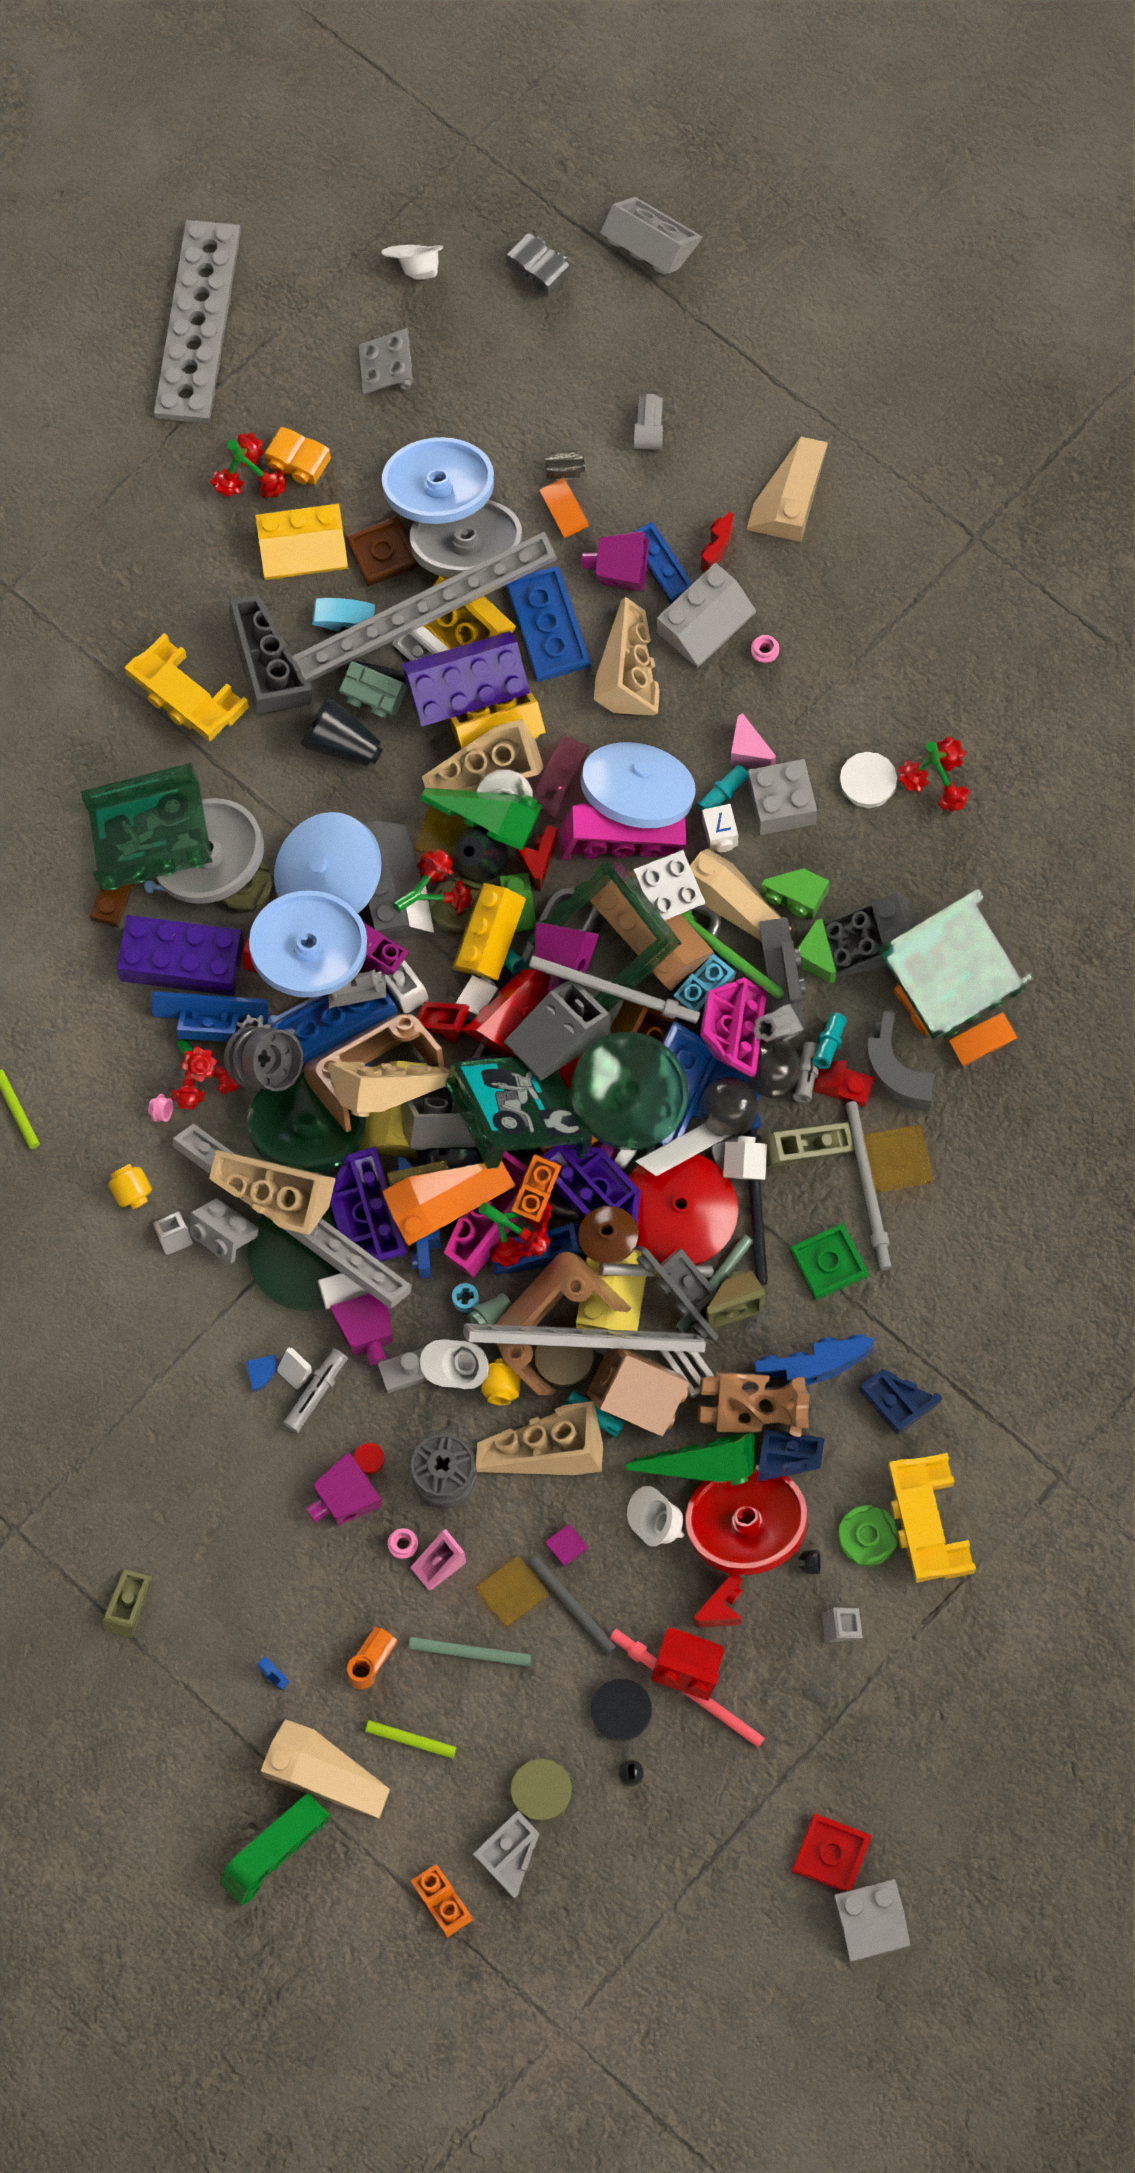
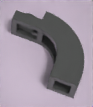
M883 1011L882 1021H876L874 1038L868 1037L866 1057L872 1077H875L874 1082L878 1088L893 1101L909 1108L930 1111L935 1073L910 1070L898 1062L891 1047L895 1013Z

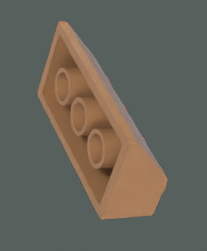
M633 871L611 881L590 902L657 978L672 991L715 952L681 914L655 924L642 892L633 890L631 881L634 880L635 875Z

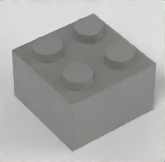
M805 759L748 770V788L760 835L816 824L817 808Z

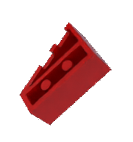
M522 969L497 993L498 996L488 1006H484L479 1011L480 1014L470 1024H466L461 1031L498 1056H510L511 1060H520L504 1044V1041L547 994L551 992L548 991L550 977L544 972L536 971L535 969Z

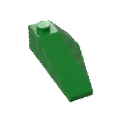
M426 788L419 799L448 815H461L466 825L472 828L475 826L484 827L489 830L487 836L521 851L532 834L543 806L538 804L535 798L525 794L519 796L516 794Z
M745 1432L717 1438L715 1441L708 1443L705 1448H702L701 1444L696 1443L678 1449V1453L673 1454L672 1450L634 1458L625 1464L626 1470L713 1482L730 1481V1485L742 1484L747 1482V1477H750L756 1471L754 1432Z

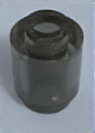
M578 450L552 452L550 456H545L546 478H553L554 481L565 478V480L580 478V473L585 472L584 455L578 456Z

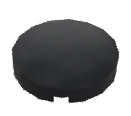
M614 1679L604 1683L595 1692L591 1702V1717L595 1727L605 1737L610 1739L628 1741L638 1737L648 1727L652 1716V1702L647 1691L639 1683L629 1679Z

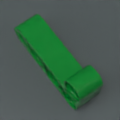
M307 1793L230 1861L223 1871L220 1885L241 1906L245 1905L260 1890L264 1879L314 1836L328 1822L331 1814L310 1793Z

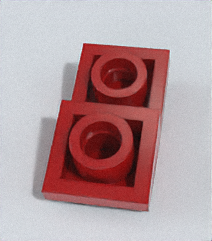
M730 511L723 518H717L710 528L711 543H708L700 554L701 569L704 572L715 562L719 564L729 546L734 514Z

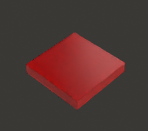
M814 1813L794 1863L792 1873L843 1893L852 1891L872 1835Z

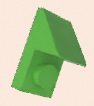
M521 873L500 876L501 887H505L526 898L515 933L535 930L536 918L529 874Z

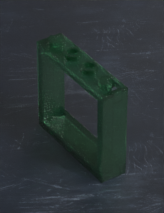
M604 862L594 870L595 875L588 881L580 883L568 900L560 902L553 909L554 913L548 919H544L539 923L563 926L612 880L656 938L651 945L611 981L612 983L633 989L682 943L621 863ZM536 926L533 928L534 932L527 938L534 948ZM602 991L594 997L607 1012L622 999Z

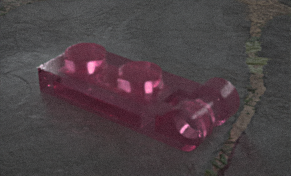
M562 735L533 794V798L537 800V803L543 805L542 808L547 810L548 814L555 817L558 816L565 797L589 751L588 745ZM547 791L555 794L553 800L544 797Z

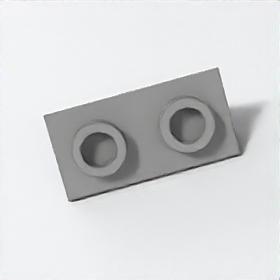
M375 969L370 972L357 974L355 979L346 986L328 994L329 1008L386 997L385 974H382L381 971L376 972Z

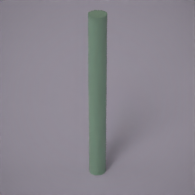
M743 1235L709 1280V1283L716 1291L753 1243L749 1236ZM688 1315L682 1317L675 1326V1329L679 1333H686L693 1321Z
M410 1637L409 1649L527 1667L531 1665V1654Z

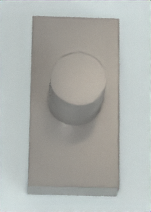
M424 1348L378 1363L387 1394L428 1380L420 1367V1357Z

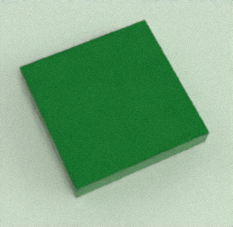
M843 1223L789 1247V1251L815 1302L869 1277V1272Z

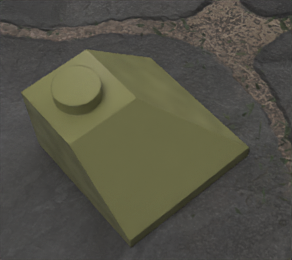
M744 1271L735 1272L727 1277L728 1280L722 1283L707 1308L706 1321L713 1330L764 1312L766 1294L752 1271L744 1273Z

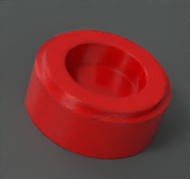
M365 1443L355 1451L354 1460L364 1474L373 1475L383 1468L385 1457L383 1450L378 1445Z

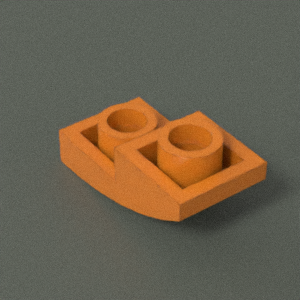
M565 478L539 490L564 539L589 526Z
M1001 1013L954 1037L949 1042L961 1064L967 1066L986 1054L995 1052L1018 1037L1005 1013Z
M533 1154L511 1211L539 1222L562 1165Z
M437 1864L411 1880L412 1885L447 1938L473 1921L471 1914Z

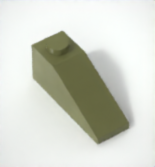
M848 1122L774 1132L756 1141L757 1143L767 1144L766 1169L790 1166L855 1151Z

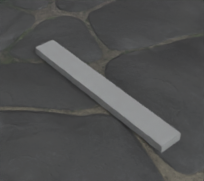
M473 1323L464 1324L463 1335L468 1342L686 1352H705L706 1346L704 1339L697 1333Z

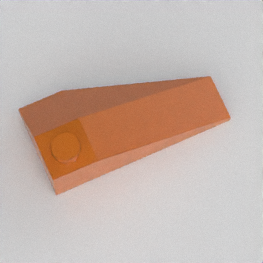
M502 1160L409 1176L382 1192L393 1219L409 1246L516 1185Z

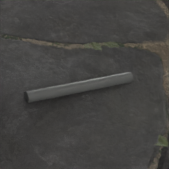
M538 1556L533 1558L529 1565L605 1653L610 1655L614 1652L617 1646Z

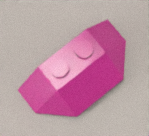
M743 977L733 983L710 990L706 994L700 1036L716 1060L742 1074L753 1077L756 1074L761 1040L756 1037L753 1030L756 1026L755 1020L764 1015L767 992Z

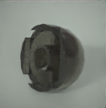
M777 1039L770 1042L761 1040L756 1074L753 1077L746 1075L750 1080L747 1084L758 1094L768 1098H778L779 1095L784 1094L786 1096L792 1091L801 1076L802 1064L799 1053L784 1040Z
M728 1076L718 1078L709 1083L702 1092L699 1104L703 1123L708 1130L718 1136H723V1134L733 1135V1137L740 1136L751 1129L758 1117L757 1096L750 1085L740 1078Z

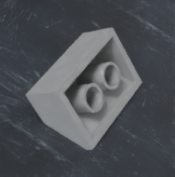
M637 197L613 204L600 234L607 237V241L610 244L624 247L630 251L632 257L649 262L653 265L652 268L662 274H669L679 270L702 239V236Z
M715 562L657 617V634L698 668L756 613V609L738 582Z

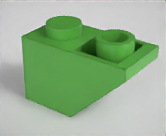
M803 868L764 879L761 895L770 904L782 905L790 909V912L799 918L807 917L813 920L828 894L829 880Z

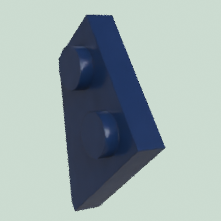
M884 1369L860 1385L858 1389L897 1435L940 1404L943 1399L936 1393L931 1395L916 1388L917 1384L908 1380H901L895 1374Z
M765 1429L757 1480L764 1481L819 1469L821 1467L825 1438L808 1435L797 1437L787 1432Z

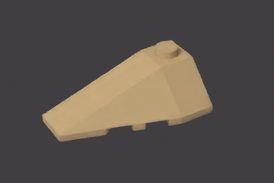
M805 437L799 438L754 502L747 530L802 542L827 450V442Z
M627 597L621 599L595 678L594 700L613 713L656 715L658 713L660 690L658 682L653 681L651 669L655 667L654 658L649 657L647 643L651 640L646 612Z
M520 719L495 726L424 774L422 779L425 789L439 788L477 791L480 782L488 774L496 770L509 769L520 773L524 778L538 775L544 767L536 740L524 720Z
M707 848L701 851L690 865L706 903L703 905L761 941L760 921L782 918L733 863L711 849Z
M594 1402L563 1405L555 1409L556 1413L539 1419V1417L529 1420L530 1424L515 1431L508 1429L478 1442L476 1455L477 1472L579 1475L601 1472L603 1442Z
M286 1719L273 1739L261 1769L263 1777L267 1780L304 1793H310L312 1796L380 1819L390 1792L387 1786L317 1731Z

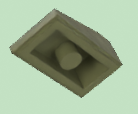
M126 1569L122 1570L103 1619L105 1631L133 1638L152 1576Z

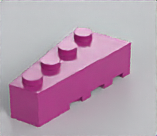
M583 803L572 806L560 827L561 860H571V854H585V859H597V855L612 853L615 858H626L635 852H640L641 857H664L681 851L686 846L685 817L665 827L638 828L616 822L601 814L590 804Z
M492 1142L486 1162L502 1160L516 1186L486 1203L502 1213L513 1212L511 1209L528 1167ZM479 1207L475 1208L458 1219L444 1254L451 1263L472 1278H475L490 1258V1250L496 1247L500 1239L497 1224L481 1214ZM513 1218L508 1220L515 1224L519 1220V1218ZM504 1225V1229L507 1235L511 1229Z

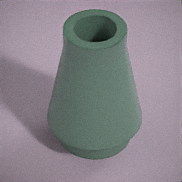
M500 1293L498 1296L472 1307L471 1312L467 1315L469 1323L495 1324L512 1306V1303L505 1294Z

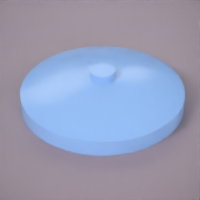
M429 438L416 441L401 448L386 463L382 473L383 494L389 506L407 519L427 524L458 521L477 512L491 497L494 488L493 466L483 451L462 440Z
M633 742L613 743L595 750L586 759L580 779L581 788L586 799L596 810L616 822L638 828H660L680 821L689 813L696 791L691 773L678 759L656 747Z
M328 812L306 819L287 836L277 855L274 869V884L278 898L297 891H320L344 900L359 913L372 898L380 879L381 853L375 836L363 823L343 813Z
M320 891L292 892L270 902L256 917L249 937L250 956L261 978L276 990L297 997L324 996L346 986L361 970L367 953L366 930L358 913L344 900Z

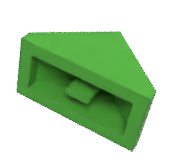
M819 919L815 921L798 947L802 961L800 967L828 983H834L836 969L823 920Z

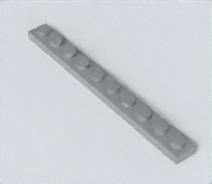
M544 531L292 656L294 661L296 660L301 668V673L306 682H310L557 560V555L548 535Z
M194 1123L173 1138V1147L209 1174L216 1150L234 1154ZM322 1218L310 1235L284 1229L388 1308H393L411 1293V1284Z

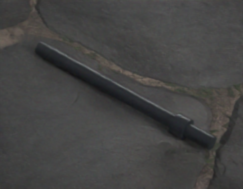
M745 1126V1136L755 1137V1143H757L756 1141L760 1139V1135H757V1130L748 1129ZM749 1180L755 1276L761 1285H767L761 1180Z

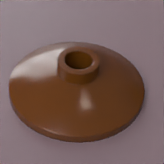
M604 1206L593 1210L583 1219L578 1237L583 1252L590 1259L601 1264H614L623 1261L632 1254L637 1246L639 1233L635 1220L628 1212L618 1207ZM607 1227L613 1229L612 1234L608 1236L602 1233Z

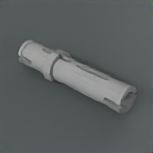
M332 1348L331 1353L320 1369H315L312 1374L314 1378L300 1396L286 1420L283 1421L286 1427L296 1433L300 1432L301 1427L315 1409L328 1387L332 1388L335 1384V1377L348 1360L346 1355ZM331 1368V1370L329 1371V1373H328V1374L326 1375V1377L324 1378V1376H325V1374L327 1373V1371ZM314 1394L309 1403L307 1404V1406L305 1407V1409L302 1411V1413H300L305 1404L307 1403V1401L309 1400V1398L311 1397V1395Z

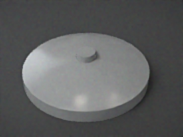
M488 500L477 512L464 519L442 524H427L414 521L410 530V548L415 560L426 570L448 578L523 542L522 527L518 517L504 505Z
M218 798L192 802L189 804L187 813L182 817L183 819L190 817L191 821L170 829L160 827L151 845L167 841L166 838L201 829L206 859L171 867L168 847L164 846L150 850V864L158 883L174 898L189 903H211L233 895L252 879L262 861L264 839L256 819L242 805Z

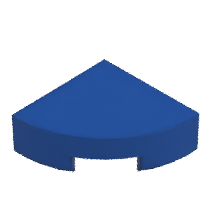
M276 1355L246 1361L253 1392L264 1388L273 1377L277 1369Z
M264 1656L258 1663L260 1673L278 1689L283 1690L290 1683L286 1676L267 1657Z

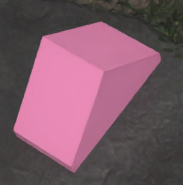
M743 713L739 715L731 751V765L739 764L740 766L750 768L775 765L776 755Z
M445 1529L410 1568L430 1591L466 1564L465 1552Z

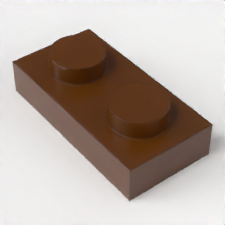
M108 865L90 913L91 921L116 928L119 927L137 878L136 872Z

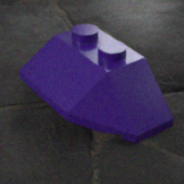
M559 1142L542 1156L562 1165L554 1183V1188L582 1220L597 1208L614 1206L628 1212L637 1224L641 1191L602 1148L568 1145V1143ZM607 1227L602 1233L606 1236L611 1235L613 1229Z
M375 1146L346 1156L343 1166L336 1176L330 1204L338 1231L378 1261L383 1262L407 1255L402 1233L393 1219L382 1192L388 1188Z

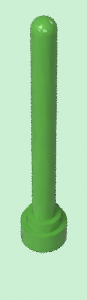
M691 910L681 913L712 950L774 998H783L784 990L695 922V917L692 916Z

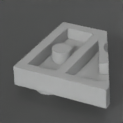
M517 1811L472 1854L513 1899L519 1893V1888L530 1862L539 1832Z

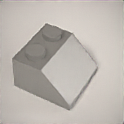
M895 1879L834 1895L833 1903L850 1962L911 1946L904 1909Z

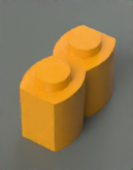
M280 427L265 452L266 462L270 469L273 471L283 470L285 473L292 474V477L301 484L309 483L315 485L331 460L329 448L315 440L304 438L297 432L284 427Z

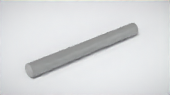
M614 1263L599 1265L600 1275L655 1276L651 1270L646 1272L640 1264ZM695 1265L705 1278H712L714 1273L712 1266Z

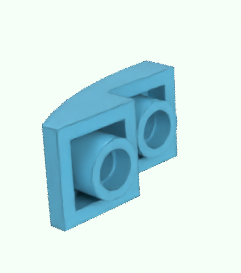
M316 598L312 625L339 632L342 626L350 628L374 616L375 604L342 598Z
M713 953L695 975L692 973L673 996L687 1008L700 1012L705 1007L706 994L710 990L728 984L736 975V972Z

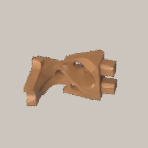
M716 1371V1376L700 1378V1394L715 1395L714 1406H699L698 1422L713 1425V1429L718 1432H761L764 1424L783 1423L788 1425V1433L801 1437L802 1428L809 1427L808 1408L810 1394L805 1388V1377H796L783 1387L765 1388L766 1382H769V1375ZM746 1382H753L757 1385V1388L743 1391L742 1386ZM763 1399L769 1400L773 1406L772 1411L767 1413L761 1411L759 1401ZM741 1413H747L751 1419L747 1423L739 1422L738 1417Z

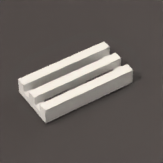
M658 1350L669 1367L688 1381L669 1351ZM674 1351L698 1385L695 1389L690 1382L688 1385V1394L691 1398H694L700 1394L701 1377L683 1351ZM688 1352L705 1377L714 1376L698 1352Z

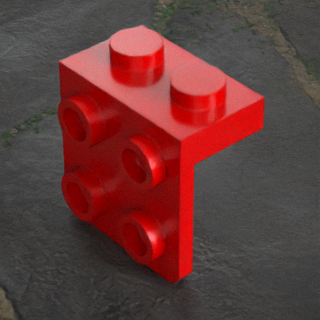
M668 1628L650 1680L709 1701L720 1675L717 1673L724 1654V1647L684 1631Z

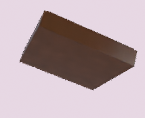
M398 516L346 536V541L368 587L419 567V563L412 555L410 541Z

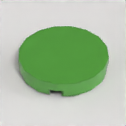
M871 1505L856 1507L844 1516L839 1525L838 1542L840 1549L847 1559L857 1565L871 1567L882 1564L892 1556L897 1547V1525L891 1515L883 1509Z

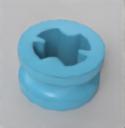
M463 1283L455 1287L452 1292V1301L456 1310L468 1313L471 1312L472 1307L478 1305L479 1295L473 1285ZM463 1292H469V1297L473 1295L474 1299H469L468 1304H462V1300L458 1301L457 1297H462Z

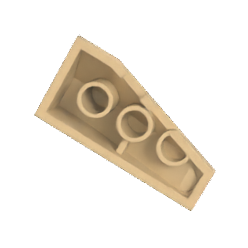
M332 1062L328 1066L340 1105L351 1110V1114L361 1117L369 1116V1112H383L457 1082L460 1079V1074L445 1067L409 1065L406 1071L405 1068L381 1063L380 1069L367 1067L364 1062Z
M220 1150L215 1151L209 1177L217 1185L252 1206L258 1213H262L271 1219L280 1228L307 1235L311 1234L329 1208L336 1179Z

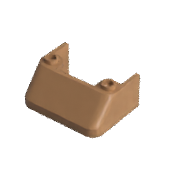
M410 1014L392 1015L305 1064L304 1076L306 1083L346 1132L351 1130L349 1111L340 1105L328 1069L329 1063L364 1062L367 1064L401 1043L410 1041L430 1066L444 1067L442 1048L415 1016Z
M563 1252L552 1260L495 1325L536 1326L564 1295L571 1301L582 1302L588 1299L594 1291L614 1311L629 1312L631 1307L579 1255L572 1252ZM496 1343L504 1361L538 1395H553L555 1393V1390L529 1364L533 1356L531 1345Z

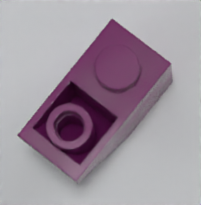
M363 922L367 935V953L361 971L365 973L375 969L376 972L381 971L382 974L394 975L409 955V951Z

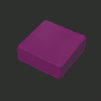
M570 1524L545 1541V1545L563 1567H566L588 1550V1546Z

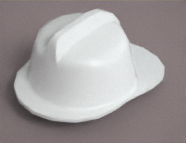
M398 245L382 250V255L398 258L406 275L419 280L437 276L438 250H441L443 246Z
M447 1339L435 1340L428 1344L421 1353V1371L426 1379L435 1385L472 1389L481 1385L487 1378L489 1360L483 1350L471 1342Z
M643 1486L636 1490L628 1504L627 1518L632 1530L647 1545L653 1547L659 1544H667L676 1538H683L685 1536V1533L682 1531L683 1515L678 1507L671 1504L667 1498L652 1486Z

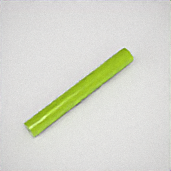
M1 1069L0 1091L29 1149H35L40 1145V1142L4 1070Z
M371 1720L368 1721L365 1730L367 1733L454 1759L457 1750L455 1746Z

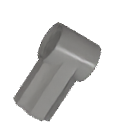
M646 394L639 397L638 421L635 424L634 449L662 450L663 425H661L663 398L658 397L656 394Z
M791 1004L756 1019V1026L753 1030L758 1039H763L766 1042L777 1039L784 1042L804 1031Z

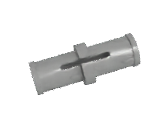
M805 1042L802 1045L800 1064L795 1070L797 1081L793 1099L802 1103H808L812 1100L814 1080L819 1075V1070L812 1062L819 1044L813 1042Z

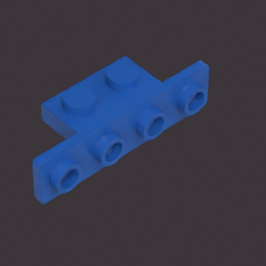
M156 991L152 993L151 997L152 1015L154 1017L179 1019L177 1026V1038L228 1042L234 1032L238 1031L237 1022L243 1023L247 1019L248 1014L251 1018H258L262 1015L263 1024H268L269 1010L267 999Z

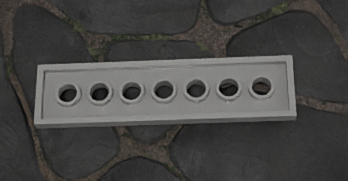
M186 220L154 416L157 419L210 424L241 234L240 225ZM207 245L217 247L213 253H205L202 250ZM203 269H211L213 271L209 277H201L199 272ZM203 292L209 295L205 301L195 300V296L198 293ZM198 316L205 319V322L198 326L190 323L193 318ZM191 341H199L201 343V346L195 350L186 347ZM187 365L197 367V370L192 374L183 372V368ZM184 389L193 391V395L189 398L184 399L178 396Z

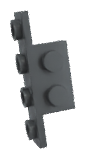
M784 917L760 921L759 928L767 977L784 990V996L781 999H776L770 995L772 1010L775 1011L791 1004L805 1031L801 995L806 994L804 976L798 977L797 966L802 965L799 948L794 949L793 941H791L788 919Z
M638 1245L634 1251L639 1255L636 1260L646 1272L652 1271L657 1277L655 1284L666 1295L670 1293L676 1302L673 1305L683 1317L688 1315L694 1322L692 1329L695 1333L699 1334L703 1339L707 1338L716 1341L719 1336L699 1311L714 1298L717 1291L682 1249H676L659 1264L646 1247Z

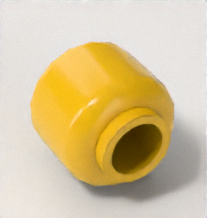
M128 1164L110 1175L112 1179L108 1183V1188L120 1207L130 1205L132 1210L148 1202L146 1196L151 1193L152 1186L142 1168L132 1167L131 1164Z
M496 1359L494 1363L488 1364L489 1370L487 1378L481 1385V1393L491 1404L509 1405L511 1401L519 1397L521 1377L504 1359Z

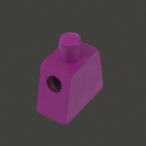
M644 532L601 537L598 543V552H583L582 568L596 569V577L603 585L645 592L649 540Z
M536 923L535 956L586 973L599 934L552 924ZM550 974L548 991L554 990L565 983L567 979Z
M369 1293L330 1306L333 1319L353 1355L365 1352L369 1365H377L379 1362L386 1360L383 1346L393 1343L389 1309L386 1305Z
M347 1453L314 1483L313 1488L319 1499L305 1509L314 1523L330 1514L335 1523L340 1526L377 1510L383 1505L380 1496L352 1455Z

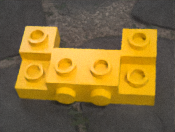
M163 633L151 647L133 658L124 667L126 675L145 689L148 693L147 699L158 709L161 707L165 709L174 723L179 726L183 724L190 730L193 728L211 742L226 725L231 727L249 708L248 700L245 697L240 699L236 696L228 684L211 699V695L177 668L187 657L185 649L175 647L170 643L169 637Z
M948 1453L917 1459H901L889 1462L888 1464L895 1494V1501H891V1510L894 1520H900L902 1530L897 1531L901 1549H907L916 1583L943 1577L946 1580L975 1574L976 1571L975 1563L972 1562L969 1540L945 1545L946 1541L934 1490L954 1486V1477L951 1476L948 1464Z

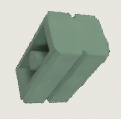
M352 661L339 689V693L346 695L344 701L357 707L365 703L372 706L371 713L386 718L387 713L393 716L397 714L408 686L401 681Z

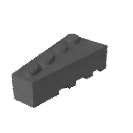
M254 595L230 600L229 618L255 715L310 705L313 689L309 682H306L301 673V668L289 653L287 644L283 637H280L275 624L259 596Z

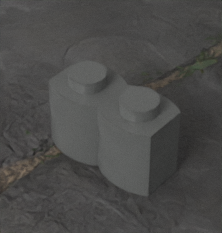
M528 233L506 255V265L516 275L528 281L532 287L545 296H549L569 275L570 265L568 259L562 253H556L548 249L547 243L539 236L535 237Z

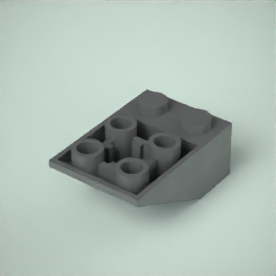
M898 892L823 922L836 969V977L894 965L887 951L920 932L911 900Z
M568 980L549 992L509 1035L504 1044L541 1081L610 1036V1014L580 984Z

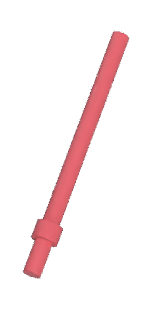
M618 1629L612 1633L609 1639L627 1651L628 1657L637 1663L640 1661L651 1670H654L657 1658L647 1651L648 1648L639 1641L635 1643ZM684 1693L757 1748L764 1742L765 1737L710 1698L709 1701Z

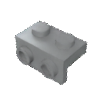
M215 1198L191 1212L189 1234L216 1256L231 1264L235 1262L236 1249L257 1238L259 1228L221 1200Z

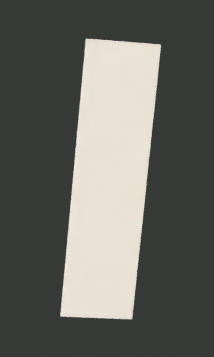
M714 1118L638 1159L636 1162L655 1176H658L733 1135L735 1132L720 1124Z

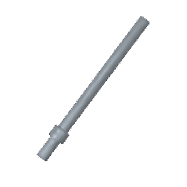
M533 955L529 963L531 968L662 1012L661 1015L672 1019L675 1016L697 1023L700 1012L679 1006L677 1001L668 998L665 1001Z
M851 1101L846 1103L845 1106L872 1229V1235L870 1236L872 1248L876 1249L880 1270H889L892 1266L888 1252V1246L890 1245L888 1233L884 1232L857 1102Z

